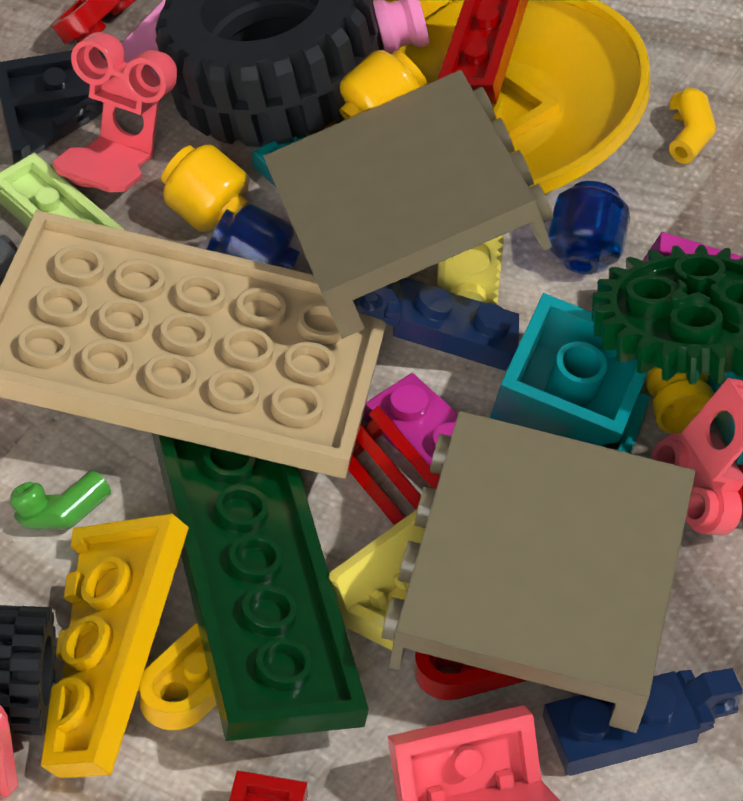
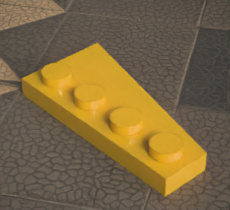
M172 513L73 528L70 547L79 554L77 571L66 575L63 597L72 604L69 628L59 632L56 656L64 661L62 680L51 687L41 766L59 779L112 775L189 529L186 524Z

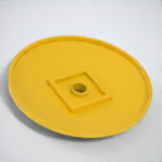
M451 0L425 18L429 36L428 46L418 48L410 44L399 49L419 68L426 78L427 84L438 79L464 0ZM528 0L497 104L491 105L496 119H502L513 143L514 150H520L526 161L534 182L531 186L539 184L544 194L563 187L600 165L629 138L639 124L650 96L651 74L648 53L644 42L636 29L624 16L599 0ZM333 121L325 125L324 129L331 127L337 123Z

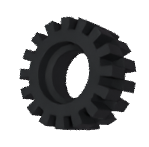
M0 605V705L7 713L11 734L44 735L46 731L51 687L53 682H55L54 660L56 659V646H54L56 628L54 626V612H52L51 607Z

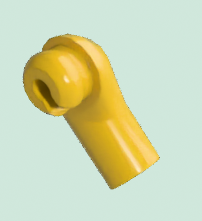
M688 87L684 91L674 93L668 105L669 110H679L672 117L678 122H683L685 126L669 144L671 156L682 164L691 163L715 135L717 130L707 95L693 87Z

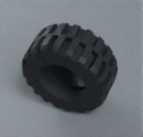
M166 0L155 28L157 34L155 40L159 52L169 55L177 68V81L171 93L179 114L189 122L190 126L204 135L209 136L212 134V137L216 140L231 145L236 140L252 147H262L263 142L276 141L277 145L294 142L293 137L303 134L310 136L324 130L325 125L333 121L337 124L340 123L344 118L339 109L346 104L340 92L341 80L371 52L383 50L373 0Z

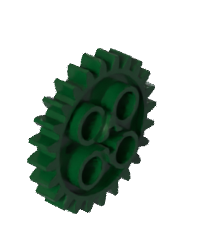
M677 245L672 246L671 255L663 256L651 249L648 250L646 262L629 256L626 258V269L610 267L609 279H599L597 281V292L593 293L594 336L602 337L601 348L603 350H616V361L618 363L637 359V372L640 374L655 367L662 369V380L665 381L671 379L677 372L686 373L689 384H696L700 374H709L718 384L724 382L725 372L732 371L737 376L743 378V257L738 260L732 259L730 248H724L717 255H709L704 245H699L694 254H685Z

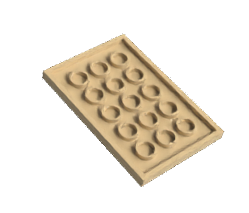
M36 210L0 286V397L346 479L387 323L381 319L359 313L365 329L342 339L317 281L312 274Z

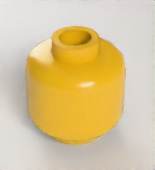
M384 50L373 51L341 80L340 92L346 104L339 111L343 118L347 120L427 85V80L419 68L403 52L395 50L390 54Z
M205 144L197 148H193L191 145L184 147L172 158L161 175V182L165 184L163 189V201L201 233L210 232L220 225L226 229L232 228L241 220L250 206V202L244 198L249 188V176L211 144Z

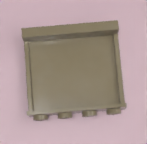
M462 70L263 156L342 339L365 329L353 300L517 228L529 224L543 251L552 248L544 223L554 219L541 186L539 184L531 186L534 182L526 161L520 150H514L513 143L502 119H496L493 107L484 88L480 87L473 90Z
M459 410L452 436L440 433L435 446L430 472L440 475L437 489L424 486L419 501L414 526L425 528L422 541L417 543L408 540L398 581L409 583L405 600L392 597L386 614L381 638L394 641L389 668L399 671L405 649L612 702L614 704L609 726L637 733L650 696L696 470Z

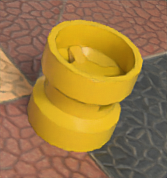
M655 367L648 371L645 382L649 393L654 396L652 409L656 423L666 433L682 434L684 429L714 395L712 387L707 384L709 374H700L696 384H689L686 373L678 372L671 379L665 381L662 380V369Z

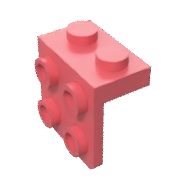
M525 705L387 736L397 801H560L541 779L533 713Z

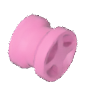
M385 0L373 1L384 51L392 54L395 50H399L400 47L410 44L418 48L429 45L428 31L419 0H397L390 3Z

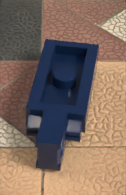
M403 278L353 300L358 313L381 319L391 325L394 337L507 371L519 346V313L503 309L496 304L484 303L456 295L435 285H427Z
M733 668L705 672L696 678L692 670H682L677 673L672 671L653 676L650 696L637 733L609 726L614 703L585 695H578L544 704L543 719L566 775L572 776L697 743L699 734L714 728V719L738 712V704L741 694H743V689Z

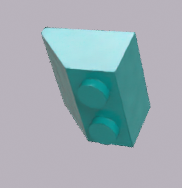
M542 293L501 382L490 418L594 445L616 443L621 439L648 371L640 374L637 372V359L618 363L616 361V350H603L601 348L602 337L594 336L593 334L594 322L592 321V312Z

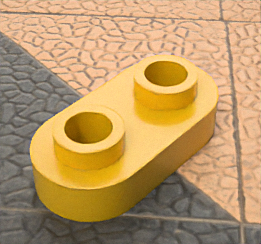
M197 622L143 672L139 685L140 709L145 719L158 728L165 730L189 728L203 719L217 705ZM170 699L182 700L178 702H168V700Z

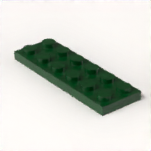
M152 433L170 512L189 527L181 551V558L225 741L365 727L369 708L333 585L329 580L328 568L298 468Z

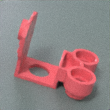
M103 32L92 33L75 45L71 54L72 66L76 74L83 81L90 84L89 98L103 102L100 137L87 147L69 148L53 160L52 166L58 175L67 177L75 185L95 187L109 193L125 192L142 178V172L139 168L153 157L160 99L174 88L177 81V68L169 55L156 50H147L129 63L124 62L125 52L121 42L115 36ZM99 50L105 55L107 61L102 58ZM151 67L157 72L159 78L154 76V74L151 71ZM117 107L142 115L144 125L140 133L131 134L119 126L115 115Z
M727 378L684 429L682 434H671L659 441L651 454V459L696 470L685 522L694 531L701 534L727 535L736 528L741 518L742 502L738 491L743 486V473L735 460L743 452V380ZM724 410L732 415L735 422V434L727 447H725L717 433L710 432L713 418Z

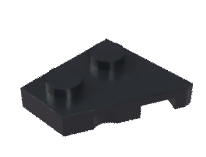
M72 50L0 62V104L14 164L34 152L38 154L103 112V102L89 98L90 84L83 81L76 74L71 62ZM99 50L102 58L107 61L105 55Z

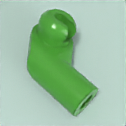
M91 470L62 494L45 495L41 484L25 482L12 491L10 504L16 510L14 518L28 529H69L77 525L111 495V489L107 481L99 473Z

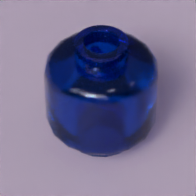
M581 181L575 184L574 187L560 193L554 203L552 211L554 219L550 220L548 236L552 248H549L550 251L563 261V265L568 270L579 274H593L599 268H606L618 262L624 252L631 218L629 207L619 196V193L612 186L598 181Z
M244 204L236 212L226 209L206 249L293 270L301 253L291 247L294 238L292 225L253 204Z

